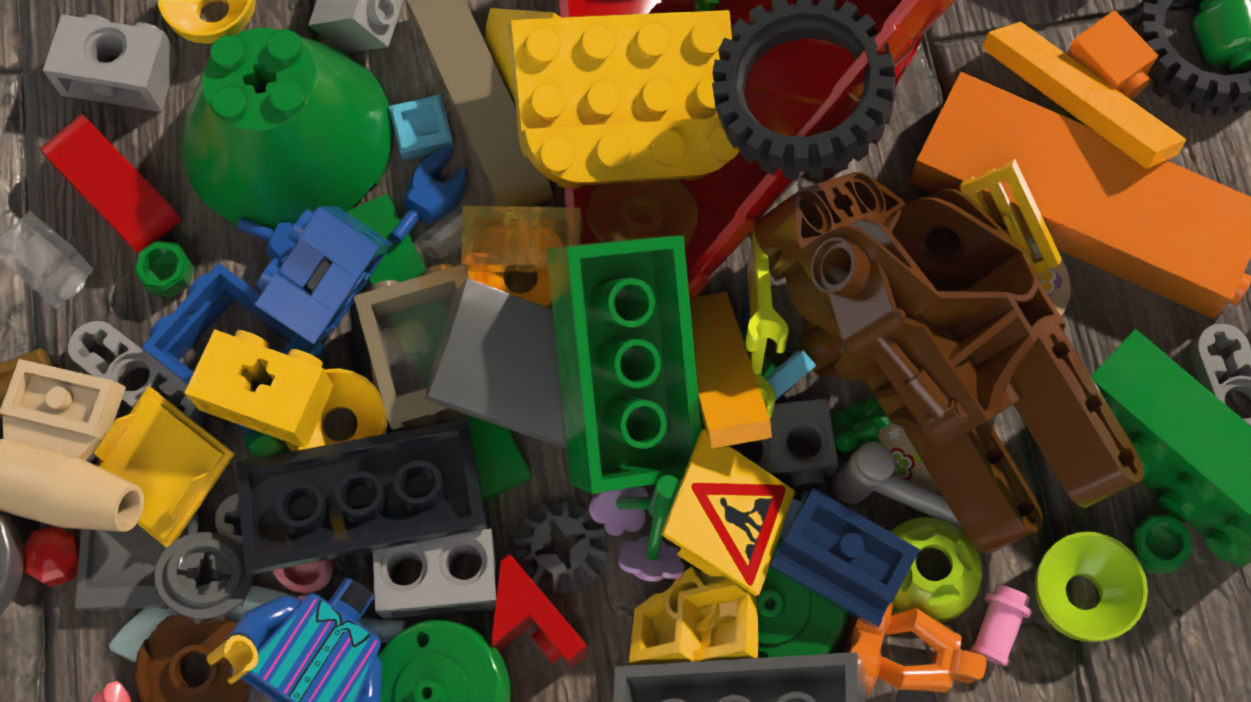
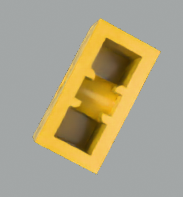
M214 329L184 394L200 411L306 449L334 387L324 368H322L323 362L315 356L297 349H290L288 355L268 348L269 343L266 340L247 331L237 330L235 335L232 336ZM271 377L273 380L271 386L265 385ZM255 383H260V385L257 387L255 391L253 389Z

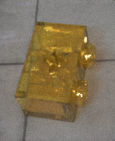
M463 206L461 264L469 272L549 273L546 248L583 244V216L580 208Z

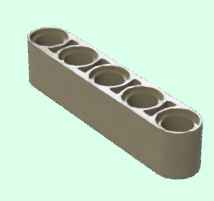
M406 0L416 30L501 218H507L553 199L548 178L533 166L528 157L524 158L518 138L516 108L466 0Z

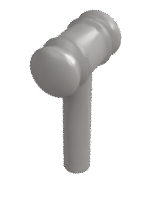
M867 442L860 446L848 461L839 466L834 476L831 477V488L834 494L845 503H859L875 491L934 518L948 521L962 529L942 495L892 474L895 469L893 454L881 443Z

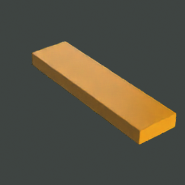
M1022 22L988 32L982 46L985 52L1145 169L1173 158L1180 153L1187 139Z
M727 292L696 297L690 304L699 405L710 447L719 448L772 438L770 418Z

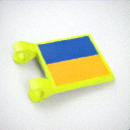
M753 231L741 306L743 341L769 418H771L774 411L776 393L773 387L761 375L767 338H770L777 344L776 352L783 353L788 336V325L772 306L768 256L760 248Z

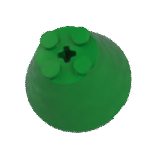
M249 29L234 36L226 35L220 37L214 42L210 51L211 57L205 66L186 109L180 132V152L184 171L195 193L205 205L226 219L234 227H237L241 217H244L275 230L280 222L296 223L307 209L311 212L317 210L319 206H338L345 212L354 209V205L368 193L373 185H379L392 155L394 126L385 93L376 78L363 64L346 52L298 36L295 32L286 29Z

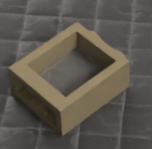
M450 264L436 265L423 271L420 277L403 282L395 280L381 281L371 285L365 293L354 296L388 423L393 432L470 417V415L424 399L452 295L469 278L465 264L454 267Z

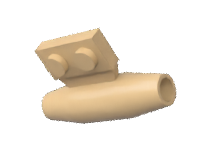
M19 359L0 408V414H2L4 438L0 439V511L61 528L120 532L131 530L137 524L143 512L144 493L138 485L86 461L96 450L114 423L126 387L113 380Z

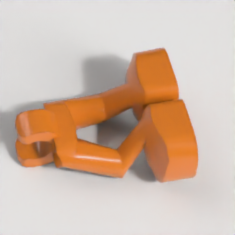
M890 603L882 617L883 620L880 626L877 628L870 627L852 615L849 617L846 631L847 640L844 642L842 653H858L865 669L866 696L875 686L878 677L899 690L946 693L952 688L954 680L968 684L982 679L985 674L986 657L978 653L961 650L962 637L958 633L917 608L892 615L893 603ZM912 631L934 650L931 664L903 666L881 655L883 638L889 635Z

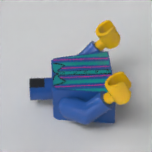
M349 578L343 579L329 602L314 593L298 596L296 599L283 595L245 612L226 641L208 654L207 662L213 665L222 657H225L232 664V668L229 671L232 673V676L227 680L230 684L241 679L274 702H381L382 662L377 655L381 646V640L358 623L375 596L365 586Z

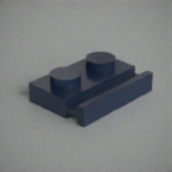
M813 488L809 491L785 534L780 547L771 560L769 568L870 627L877 628L880 626L884 613L889 604L894 600L920 549Z

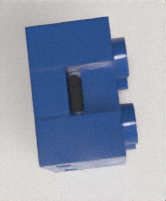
M319 206L314 212L307 209L298 219L288 236V239L296 243L289 256H285L281 261L277 258L273 259L256 284V287L263 292L254 305L313 344L326 339L334 333L354 303V296L360 294L393 244L338 206Z

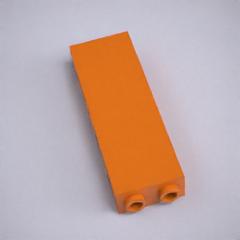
M960 72L916 160L909 184L932 194L943 189H954L962 192L960 185L963 180L973 176L977 178L983 172L992 168L995 170L1001 168L1004 163L1015 159L1059 251L1212 319H1215L1228 304L1239 305L1251 283V275L1244 273L1251 258L1250 196L1167 160L1145 169L1088 126ZM1002 181L1003 188L1025 234L1033 238L1007 181ZM989 189L980 190L995 222L1006 227Z

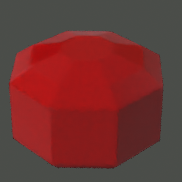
M50 526L32 532L23 546L24 572L50 587L72 581L78 573L80 539L57 526Z

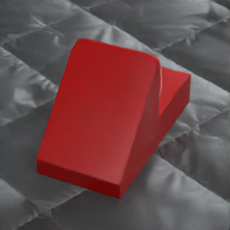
M509 554L500 563L491 641L492 648H496L499 653L502 652L534 625L538 630L530 638L552 664L562 658L572 669L589 655L587 644L511 554Z

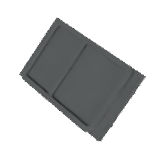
M202 423L201 427L206 430V426ZM93 452L86 461L95 465L99 458ZM204 501L179 538L203 532ZM138 524L126 532L81 529L75 609L103 611L136 608L169 609L162 599H158L155 585L156 564L166 547ZM201 569L197 577H187L196 581V589L200 585Z

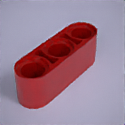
M82 114L39 148L57 171L137 255L157 240L160 241L183 222L168 202Z

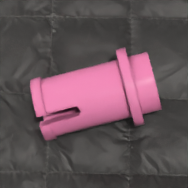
M996 585L993 594L987 593L984 600L989 605L975 644L972 645L970 651L983 655L987 661L1007 666L1008 657L1023 617L1029 618L1032 611L1027 608L1030 601L1029 596L1013 588Z

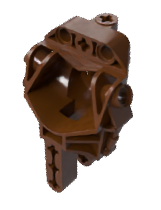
M853 172L800 189L755 222V238L760 248L768 256L769 272L775 281L783 278L786 279L792 303L800 315L809 321L800 339L801 352L804 351L816 365L812 370L824 378L839 375L842 379L866 381L891 423L902 426L968 539L981 553L992 554L1040 531L1043 526V516L1036 498L989 422L991 418L1011 405H1014L1063 488L1078 506L1083 508L1090 507L1142 482L1144 473L1141 460L1064 334L1063 330L1066 324L1043 288L1030 255L969 196L959 190L943 189L927 197H922L905 204L902 199L863 172ZM939 228H948L957 234H947ZM753 232L749 235L751 241Z

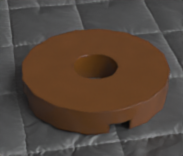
M181 614L166 617L156 626L158 628L150 634L149 638L144 640L137 652L134 679L141 702H247L254 688L241 679H238L233 684L227 681L232 676V673L229 672L232 664L225 657L211 665L208 679L198 687L188 685L182 676V665L186 658L197 652H201L207 657L209 653L226 641L237 625V622L228 617H225L223 621L215 617L203 619L199 624H196L192 618Z

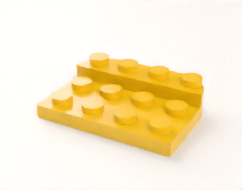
M729 10L511 20L508 24L520 148L524 158L528 157L533 166L546 178L558 183L557 186L579 189L583 185L673 179L693 181L718 170L738 155V147L733 148L720 123L712 83H714L712 73L714 60H720L718 49L724 38L732 40Z

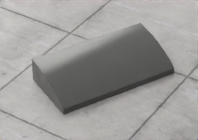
M467 278L452 295L424 399L567 449L553 310Z
M857 652L615 666L613 702H866L865 669Z

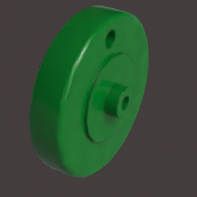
M779 537L772 558H774L784 537ZM768 568L760 594L756 596L758 658L832 654L843 636L848 613Z
M443 620L420 622L395 635L378 655L382 662L381 702H510V681L503 658L496 648H492L491 641L480 632L468 626Z

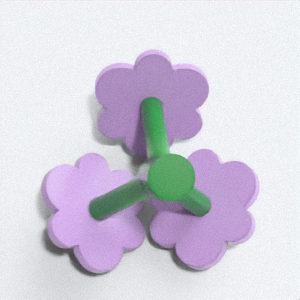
M671 475L662 476L656 484L652 497H648L647 491L643 487H633L597 493L598 495L592 499L589 506L592 519L597 523L605 524V530L611 536H619L624 530L629 532L640 530L645 523L644 510H649L650 515L653 517L650 536L641 537L638 542L626 541L622 544L619 566L624 571L633 573L642 580L653 582L664 578L675 579L681 577L684 572V564L681 562V557L677 555L679 549L666 546L660 534L682 480H678Z

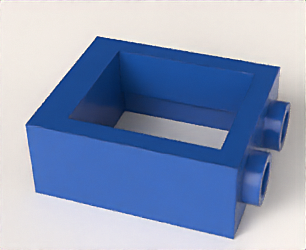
M220 263L210 273L201 275L192 283L188 290L187 298L171 315H166L155 323L149 333L148 340L142 346L151 357L188 385L194 372L179 360L227 307L235 301L289 343L281 353L288 355L290 349L304 351L323 362L322 368L331 360L321 341L316 344L311 343L255 306L254 304L260 297V294ZM271 377L265 385L271 386L273 381ZM255 383L253 387L255 391L257 387L260 385V383ZM230 422L246 436L254 431L250 428Z

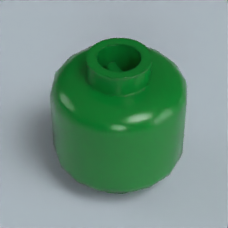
M1251 0L1202 1L1199 4L1200 12L1192 21V30L1205 62L1214 67L1229 66L1230 71L1233 73L1251 68Z

